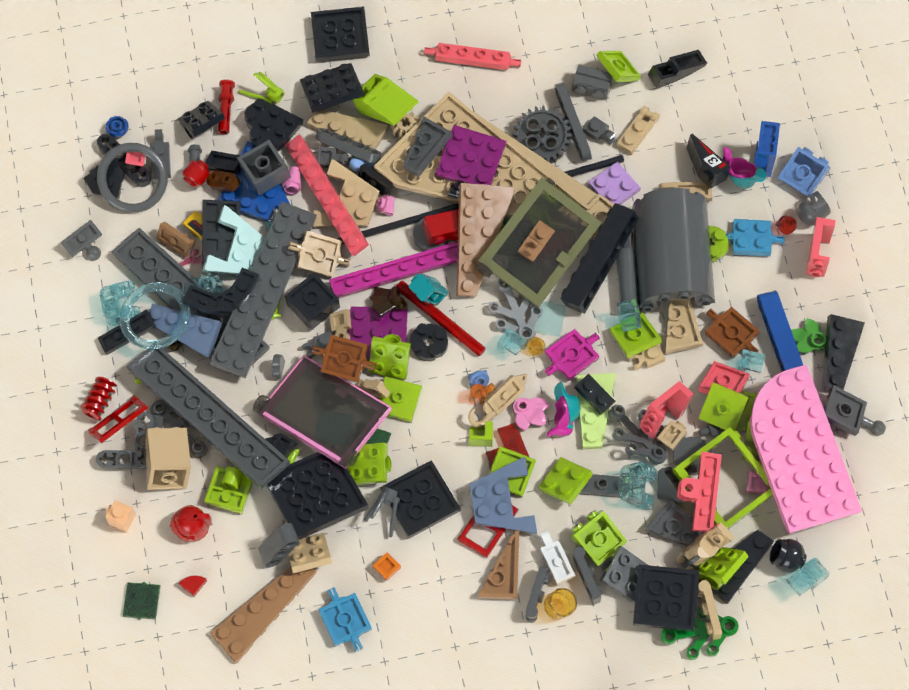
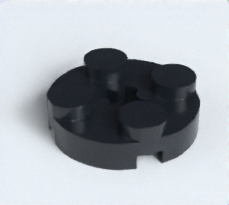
M421 323L411 334V350L420 360L434 361L435 358L442 357L448 349L446 330L436 324ZM432 339L434 344L431 343L427 346L425 340Z

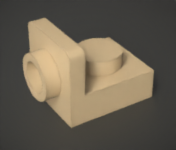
M671 420L657 437V440L673 451L680 441L687 436L686 427L679 421L675 423Z

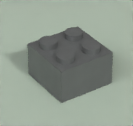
M270 140L237 158L241 170L258 195L291 178L288 166Z

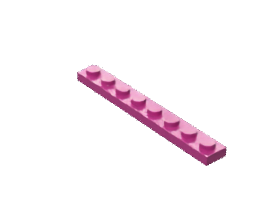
M458 241L329 279L332 291L339 298L457 263Z

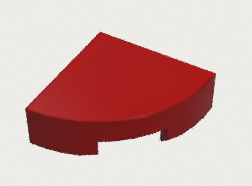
M197 575L188 576L178 584L190 594L196 596L207 582V579Z

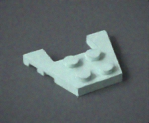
M224 205L221 209L218 223L235 229L226 261L208 255L202 272L227 273L238 276L242 267L251 271L265 237Z

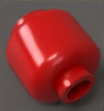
M191 160L182 172L183 180L194 188L202 186L210 175L207 169L208 165L202 160L198 162Z

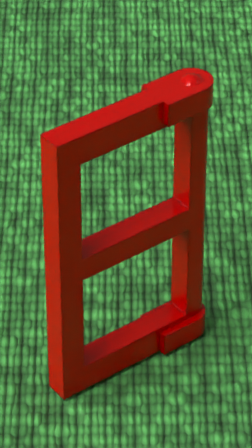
M133 395L130 400L93 428L88 429V432L102 444L147 410L148 407ZM133 404L138 407L124 419L118 416ZM111 420L117 422L115 426L103 435L98 432Z
M512 505L513 516L515 517L519 509ZM473 515L457 540L488 558L506 529L486 526L497 534L488 548L485 549L466 537L475 523Z

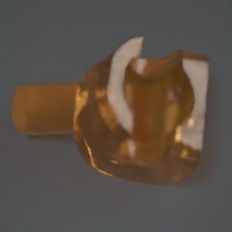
M493 383L486 387L481 384L472 386L468 402L473 403L474 398H479V405H482L487 398V394L495 390Z

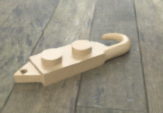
M510 375L484 400L483 410L486 415L477 422L473 419L475 408H472L468 415L469 423L475 428L485 427V421L493 420L525 390L524 385L528 375Z

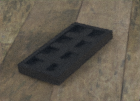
M202 200V269L208 255L226 261L235 229L218 223V219L224 205L240 216V201Z

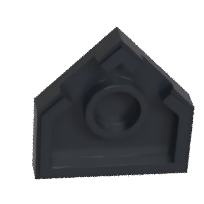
M114 159L108 167L106 181L111 193L117 199H120L125 173L116 159ZM98 165L90 170V174L83 179L93 194L102 196L97 184Z

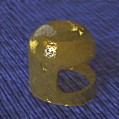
M558 588L548 594L544 600V611L552 619H565L576 610V596L569 589Z

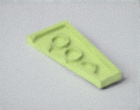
M615 373L590 374L612 396ZM588 374L577 375V383ZM578 393L581 407L583 450L602 449L609 409L600 416Z

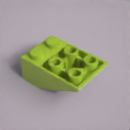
M374 74L362 85L365 96L352 100L360 114L391 125L400 122L418 103L416 98L387 77Z

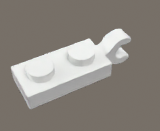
M547 530L540 533V539L544 547L540 548V551L556 584L559 585L575 578V573L559 540L553 542Z

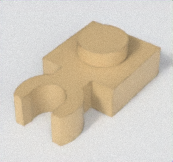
M344 309L330 314L331 331L335 336H344V338L350 340V335L347 333V330L352 329L350 311Z
M659 344L640 352L641 355L636 354L629 357V362L633 360L638 361V364L633 365V370H639L643 364H646L648 369L665 362V357Z
M359 379V382L355 384V386L370 393L372 396L387 398L390 393L385 384L378 379H366L365 381Z

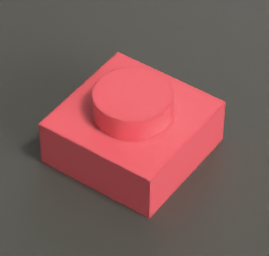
M127 152L125 164L144 166V154Z

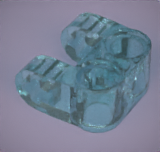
M124 281L105 286L101 289V305L109 325H120L141 313L138 306L121 308L119 299L136 294V287L133 281ZM113 312L117 313L114 316H109Z
M641 462L622 466L618 486V494L621 500L640 509H652L654 497L645 493L646 482L656 480L657 470Z

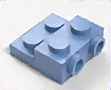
M798 147L778 176V179L810 198V195L815 191L819 183L821 184L831 168L826 159L822 157L816 158L812 155L813 152L806 147L803 149Z

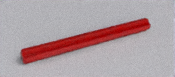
M400 281L396 287L399 288L401 294L476 355L481 356L485 352L486 348L433 304L422 302L409 288L407 283Z

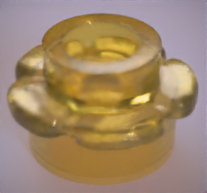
M539 337L531 338L526 345L531 355H540L545 350V342Z

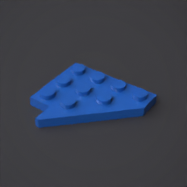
M246 142L241 155L253 149L252 142ZM241 168L236 175L240 179L238 188L232 192L222 191L218 199L240 201L241 214L267 223L270 222L276 208L279 209L282 201L290 204L281 183L258 195Z

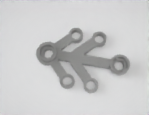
M498 279V289L505 293L511 310L500 306L498 302H491L489 304V312L493 315L499 313L516 320L518 326L507 323L503 318H499L496 321V329L498 331L507 330L516 334L517 339L521 343H531L536 336L534 325L537 319L542 316V308L540 306L539 308L533 306L531 317L526 324L523 317L530 302L524 298L519 307L511 290L512 288L510 286L502 287L504 282ZM497 306L498 309L492 310L491 307ZM534 310H539L540 313H539V314H534L533 311H534ZM502 322L505 326L500 327L498 323ZM523 333H528L530 336L524 337Z

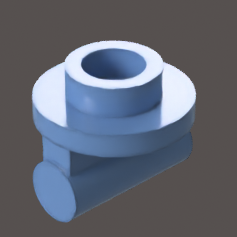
M479 370L467 374L469 382L476 389L484 388L489 383L487 370Z

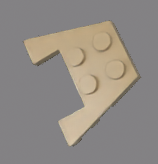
M332 159L327 177L344 181L339 197L357 226L368 227L380 194L379 190ZM314 210L313 213L317 214V218L312 228L334 227L326 213Z

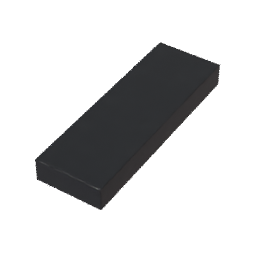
M146 309L99 336L98 340L105 354L108 355L152 330L156 325L150 312Z

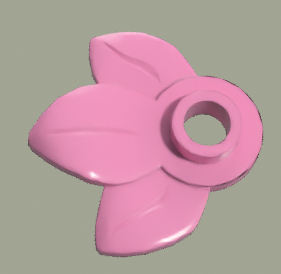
M538 397L530 400L527 398L517 399L513 404L517 426L526 431L530 424L537 426L546 425V417L543 411L549 407V403ZM524 404L526 408L521 409L519 406Z

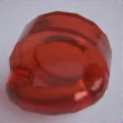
M784 215L775 225L780 232L788 235L795 231L797 222L792 216Z

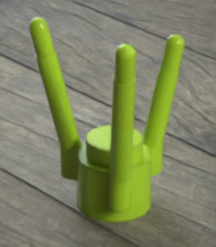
M259 72V75L257 73L253 75L268 87L265 93L267 97L243 90L238 91L246 96L263 99L269 103H279L285 93L262 72Z

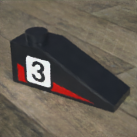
M693 133L690 134L686 149L698 177L710 188L726 181L731 166Z

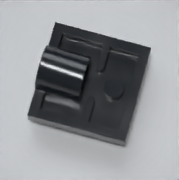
M210 101L200 103L195 109L185 112L178 118V121L188 136L194 139L223 121L225 116Z

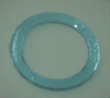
M161 282L149 283L134 290L125 300L120 312V326L126 339L135 346L150 350L161 349L177 341L185 332L190 320V306L182 303L185 296L184 293L171 284ZM154 291L166 292L176 298L181 308V318L177 328L170 335L160 340L151 341L138 337L131 329L129 323V313L133 304L144 294Z

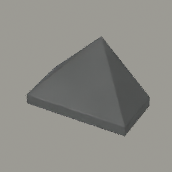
M671 467L662 468L658 471L657 499L669 501L671 499L676 502H684L677 498L678 483L680 481L673 474Z

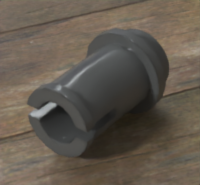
M192 144L188 148L189 162L191 160L197 162L200 160V154L202 153L200 145Z

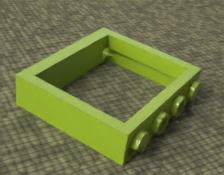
M731 427L673 469V474L680 482L684 478H691L685 469L700 458L702 451L709 452L729 437L769 490L726 522L715 510L714 526L721 522L727 529H730L773 497L761 461L755 459L753 450L750 446L743 444L737 430L733 431Z

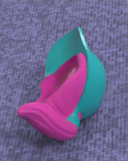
M724 147L722 159L731 166L729 176L734 184L748 189L756 182H763L766 179L764 169L756 167L755 164H751L744 158H733L731 150Z
M559 382L554 388V395L557 401L555 403V427L548 431L547 437L552 435H570L573 432V422L580 415L581 407L578 397L567 394L563 383Z

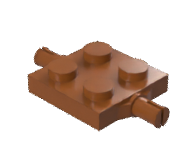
M730 307L725 313L720 315L713 311L712 308L706 312V315L714 322L705 331V335L732 359L745 349L753 356L758 354L759 350L751 343L759 335L760 331L733 307Z
M335 335L330 336L329 343L325 349L314 346L313 349L320 352L312 350V354L323 356L320 372L359 382L364 368L375 371L376 368L369 365L377 367V363L366 360L368 344Z

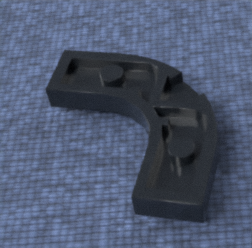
M242 267L233 285L228 290L220 293L208 292L190 285L182 303L210 314L233 311L247 301L260 275Z

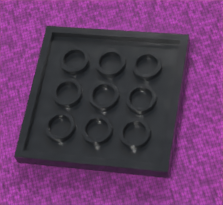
M334 445L330 446V448L337 451ZM320 452L291 463L266 485L286 523L293 524L299 540L369 509L368 503L348 469H345Z

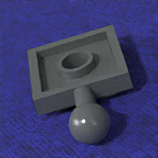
M835 385L830 388L824 407L830 424L853 436L859 433L861 424L869 427L872 434L876 436L884 434L886 430L884 422L880 420L873 422L864 417L866 401ZM841 407L845 408L848 414L843 413Z

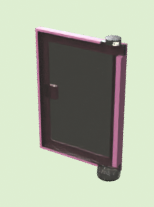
M304 355L269 398L265 395L257 398L253 405V411L345 469L348 465L352 467L357 462L358 457L356 455L392 411V407L344 378L320 372L322 365Z

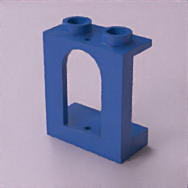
M761 121L754 164L756 167L765 170L766 177H771L777 154L780 123Z

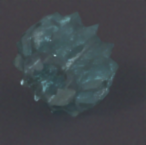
M208 272L207 276L201 273V278L195 277V283L192 284L208 292H224V287H222L223 281L219 279L217 274L212 276L210 272Z

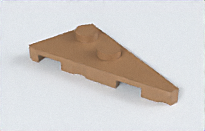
M515 530L513 535H511L507 546L499 556L483 588L479 591L478 598L517 600L519 530Z

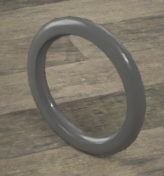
M124 143L112 148L102 158L97 171V184L103 198L114 208L127 213H138L155 206L164 195L168 183L167 169L161 156L152 148L140 143ZM138 152L144 154L153 161L157 168V188L143 202H122L108 188L106 181L108 167L122 153Z

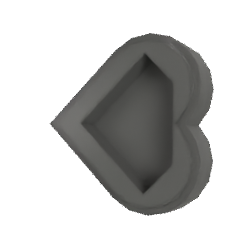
M275 354L273 356V378L281 379L285 364L283 355Z

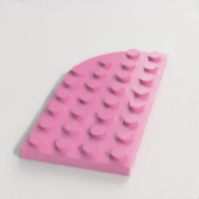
M803 365L777 374L758 392L753 402L750 428L755 447L787 534L862 512L808 366Z

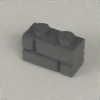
M578 65L572 83V90L580 95L589 94L596 99H608L613 77L609 72Z

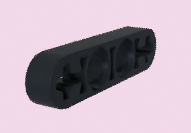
M102 134L97 139L98 148L104 155L111 150L106 144L103 145L104 141L106 143L109 142L111 149L120 145L109 134ZM127 152L123 153L120 158H115L124 173L136 185L146 187L151 183L150 172L144 166H135L131 170L125 168ZM139 171V174H140L142 177L145 176L146 179H142V178L139 179V175L137 174V172Z

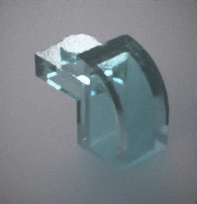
M813 558L787 579V583L800 597L810 588L814 589L825 581L830 573L817 558Z

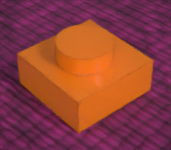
M386 552L373 564V568L388 581L401 569V565Z

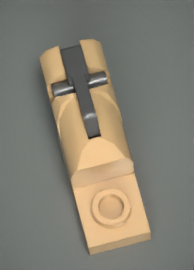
M720 522L699 535L691 545L680 552L676 557V562L683 569L692 570L714 556L719 548L731 542L735 536Z

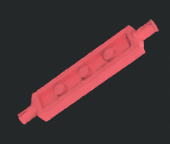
M438 43L436 48L425 47L424 55H434L435 61L508 70L510 66L521 67V59H512L510 52L446 43Z

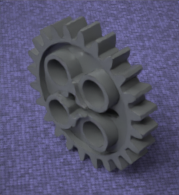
M543 105L541 110H538L537 106H535L534 112L528 109V115L522 113L523 120L517 118L519 125H514L516 132H512V135L516 137L515 140L548 162H550V159L557 162L556 156L558 155L563 158L562 151L568 152L566 146H571V141L568 139L572 138V134L569 133L572 131V128L568 126L569 120L563 121L565 118L564 114L558 116V109L553 113L551 106L547 111ZM532 123H536L538 127L536 129H530L529 125ZM549 124H555L557 126L554 130H550L547 128ZM541 133L545 134L544 138H540ZM530 141L538 143L535 147L528 146ZM550 141L556 143L552 148L546 145Z

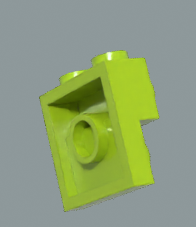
M604 510L592 511L586 516L588 520L583 525L581 522L571 529L573 533L569 535L578 547L585 549L586 555L596 567L614 554L618 546H623L628 542Z

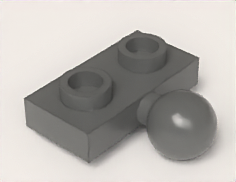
M89 220L64 239L61 244L72 258L86 249L87 258L95 261L100 258L101 250L97 246H92L91 243L101 237L102 233L92 220Z

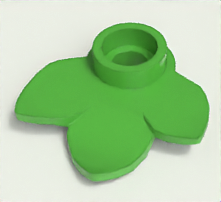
M807 318L804 328L791 330L800 353H810L813 350L820 351L825 348L826 336L821 333V326L814 320ZM818 340L821 344H816L814 341Z

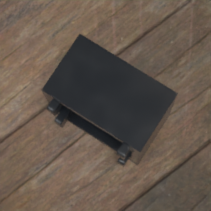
M315 273L311 274L285 295L287 306L311 331L327 319L330 314L340 308L339 298Z

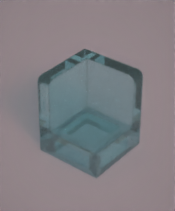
M632 299L617 303L618 318L622 331L642 328L636 300Z
M509 328L497 342V350L503 354L508 350L512 354L517 355L521 349L525 350L527 347V339Z
M743 349L738 370L744 372L750 370L761 373L766 355Z

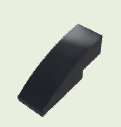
M698 49L669 57L667 62L653 65L648 76L657 89L693 74L708 63Z

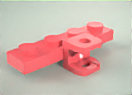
M702 451L700 454L698 479L684 478L678 483L677 498L682 501L695 502L692 531L704 533L714 527L722 454Z

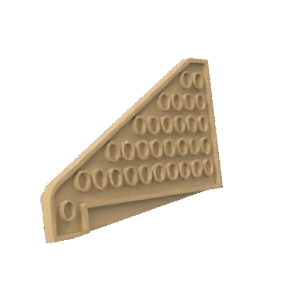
M450 92L424 116L449 131L452 130L453 125L506 140V146L492 185L516 187L506 213L508 217L513 216L541 177L602 222L601 224L604 223L609 209L614 205L473 112ZM422 119L374 165V170L392 182L396 188L459 204V199L448 196L450 186L457 182L436 176V171L446 145L419 177L403 167L409 149L416 140L417 130L421 128ZM565 206L548 214L555 229L563 230L567 228L571 233L581 235L588 226L585 221ZM525 214L524 217H523L521 220H524V221H528V222H529V220H528V218H527V216H526V214ZM598 229L595 231L591 238L595 239L598 233Z

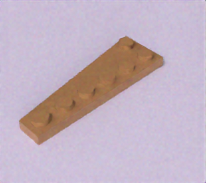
M292 567L288 568L210 632L211 635L237 664L260 635L264 634L267 627L278 618L282 610L293 601L295 596L315 576L317 570L312 568L293 573Z

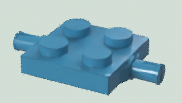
M734 219L732 232L726 233L728 241H731L733 246V255L771 257L772 244H784V236H774L771 231V221Z
M335 587L332 588V591L329 589L327 592L332 601L327 606L318 610L335 647L351 641L355 651L363 649L359 637L371 631L372 627L356 593L339 598Z

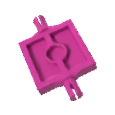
M573 329L546 349L545 354L552 361V365L544 370L547 376L558 370L570 381L599 359V355L594 351L592 344L600 339L599 335L595 332L586 339L576 329Z

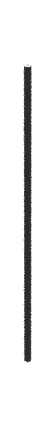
M623 155L568 170L564 173L574 177L612 166L616 162L622 163L624 158ZM452 204L361 232L365 238L417 223L426 216L459 209V204ZM341 237L336 238L337 240L342 241L341 245L345 244Z

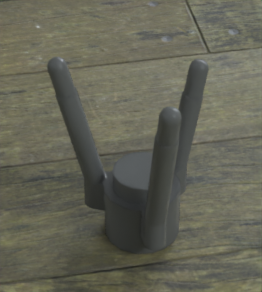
M383 486L379 497L364 521L367 522L369 518L373 519L382 503L389 506L393 503L389 537L391 538L393 536L397 505L400 498L396 497L397 491Z

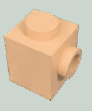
M116 500L112 505L108 506L105 513L109 525L126 533L136 516L132 507Z

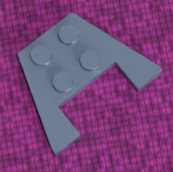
M525 457L470 483L475 524L537 534L535 515L518 518L513 516L508 479L528 476Z

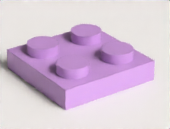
M618 162L588 182L589 187L597 195L600 194L613 204L621 205L641 190V187Z

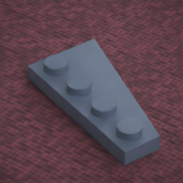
M152 304L149 312L157 329L210 359L222 325L220 321Z

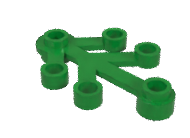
M700 605L699 608H698V615H699L701 618H706L707 616H706V615H703V614L701 613V611H700V610H701V605ZM718 615L722 636L721 639L714 640L713 643L707 646L706 652L709 656L713 657L718 654L719 647L726 636H733L737 633L739 625L735 618ZM695 616L696 628H694V632L663 629L661 640L666 645H672L678 639L699 636L693 646L687 650V657L690 660H695L698 658L699 651L710 634L708 635L706 623ZM730 624L732 629L727 630L724 625ZM669 634L672 636V639L667 640L665 636ZM715 647L716 652H710L709 648ZM694 650L697 655L691 656L689 651Z

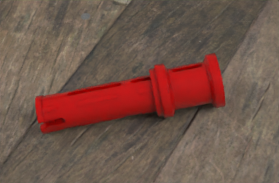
M226 79L219 82L221 89L218 100L220 102V111L225 116V119L219 122L218 133L221 135L230 133L231 104L234 101L233 89L235 88V82Z

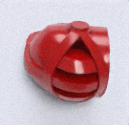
M187 505L177 510L170 521L171 531L180 539L189 542L200 541L204 538L212 524L211 515L204 513L200 508L193 505Z

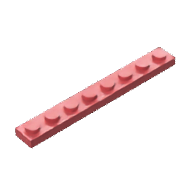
M299 134L285 146L350 253L356 256L369 244L306 141Z

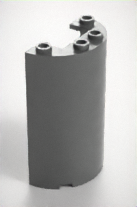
M685 188L658 189L643 194L644 198L641 200L637 198L632 205V209L639 217L634 227L639 310L651 312L654 309H658L657 301L687 300L691 297H695L696 305L707 306L715 303L706 198L699 192L693 194L689 192V189Z

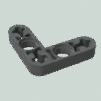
M143 412L137 416L135 450L101 451L96 457L97 464L103 469H146V461L145 464L140 461V458L144 457V452L140 451V448L145 449L146 456V445H141L140 438L147 434V431L140 432L141 429L145 430V425L141 420H144L145 416H147L150 422H147L146 429L155 428L154 416L149 412ZM107 455V457L115 459L116 465H114V461H107L105 464L101 459ZM129 455V463L122 465L120 463L121 456Z

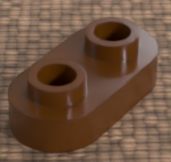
M215 171L209 175L207 184L212 190L232 192L238 188L240 179L234 173Z

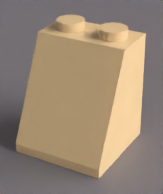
M148 428L145 439L147 490L187 489L191 470L187 428Z

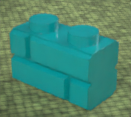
M425 274L415 275L409 285V288L422 302L438 305L448 295L446 288L436 278Z

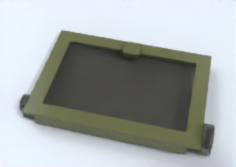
M541 177L474 266L479 273L487 278L494 274L537 308H539L602 223L554 187L555 182L549 177L545 179ZM540 220L555 230V232L532 263L517 251Z

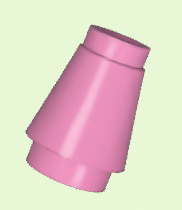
M293 166L289 169L291 178L283 183L284 191L290 195H296L301 190L300 169Z

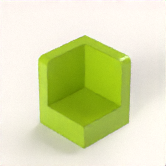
M485 421V427L483 428L470 427L469 446L492 447V421Z

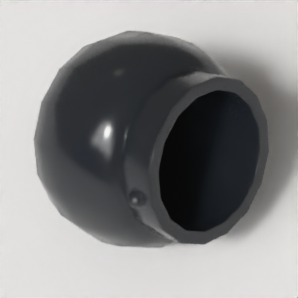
M777 539L772 546L769 556L771 564H775L779 570L786 573H793L801 569L807 559L803 545L793 539Z

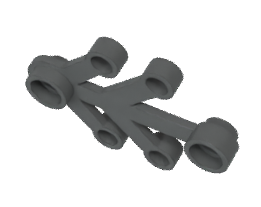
M157 400L151 405L150 412L156 418L155 427L163 428L164 420L169 424V428L190 426L182 418H174L170 413L175 412L162 400ZM162 406V411L157 412V408ZM187 432L188 444L191 446L193 455L198 458L204 457L208 451L203 441H196ZM201 445V449L196 451L195 447Z
M622 405L611 407L608 412L609 418L614 422L621 421L632 433H625L623 429L616 428L612 433V438L615 441L630 442L625 448L626 453L630 456L640 455L648 457L649 461L656 465L663 463L667 458V453L661 447V442L657 440V437L664 430V427L660 426V432H657L652 444L648 439V434H645L641 428L639 430L625 415V409ZM645 409L641 410L638 414V420L640 422L643 418L642 415H644L646 412ZM636 443L642 444L645 448H639Z

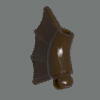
M374 287V294L370 297V300L373 301L371 309L377 311L379 317L384 316L395 308L403 311L407 308L408 304L399 295L400 290L397 287H392L391 290Z

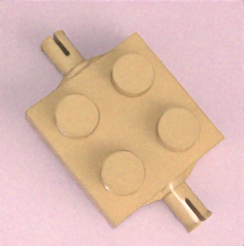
M305 231L301 244L289 242L290 246H288V249L298 252L299 258L296 268L332 278L338 264L349 267V262H351V259L341 257V240Z

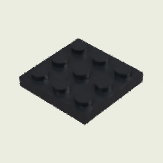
M364 6L311 12L316 62L370 56Z
M352 63L341 64L339 67L326 69L320 73L307 75L300 79L312 113L365 96Z
M432 460L384 485L398 492L396 497L400 498L397 505L396 518L409 539L461 511L460 506Z
M639 564L633 625L694 632L699 571Z

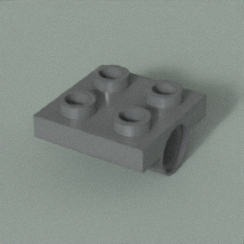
M618 546L613 556H610L603 564L602 571L604 573L600 581L628 601L634 602L638 565L648 564L624 547Z

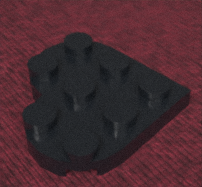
M257 99L245 111V122L251 130L250 141L252 142V147L255 148L270 140L277 152L295 135L303 125L304 120L263 99Z

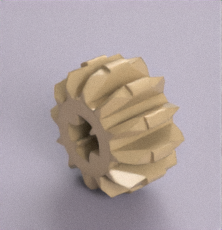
M411 112L406 114L397 124L390 125L393 136L398 137V140H400L420 121L418 115L414 116V113Z

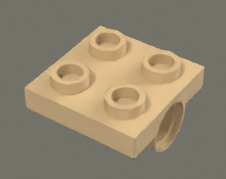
M324 533L300 539V543L288 554L293 573L332 563Z

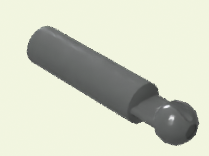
M633 232L629 235L616 258L621 314L627 316L638 314L640 311L635 252L632 249Z

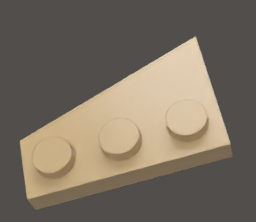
M690 298L687 300H670L665 354L702 347L703 342Z

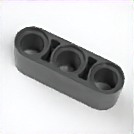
M292 523L279 526L258 547L266 568L278 565L300 543Z

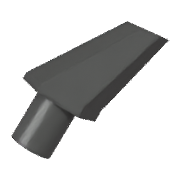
M707 424V427L700 429L699 433L701 437L709 434L717 436L725 430L713 424Z

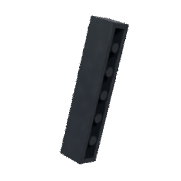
M617 203L609 209L607 218L600 225L595 239L590 242L589 249L585 256L581 258L580 265L576 272L572 274L567 288L562 291L560 299L566 307L583 314L586 313L639 220L633 209Z

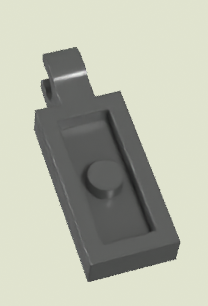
M156 129V143H150V148L161 156L167 169L168 178H171L169 142H164L162 129ZM151 160L152 179H158L157 168Z

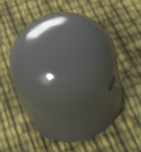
M818 191L810 195L811 205L801 202L797 207L799 219L808 226H814L817 217L826 218L831 213L829 205Z

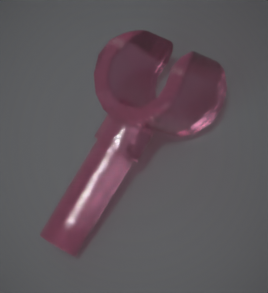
M194 249L191 251L190 257L179 264L182 267L191 262L198 264L201 261L202 255L194 257L199 254V250Z

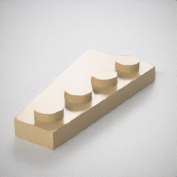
M325 110L314 112L307 122L310 128L315 130L317 128H326L373 149L378 147L389 129L388 124Z

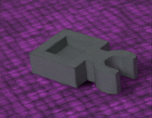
M331 331L313 337L314 343L302 345L303 351L311 349V352L306 354L308 358L311 359L315 356V354H312V350L320 352L313 349L314 346L325 349L332 335Z

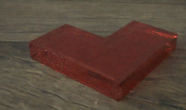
M516 423L497 429L503 444L502 447L529 457ZM499 448L486 452L490 467L493 465Z

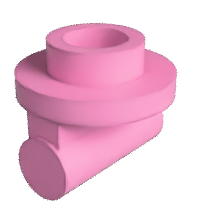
M388 195L380 197L376 203L378 212L384 213L387 216H393L395 198Z

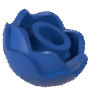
M121 116L111 117L106 122V131L112 137H122L128 131V121Z

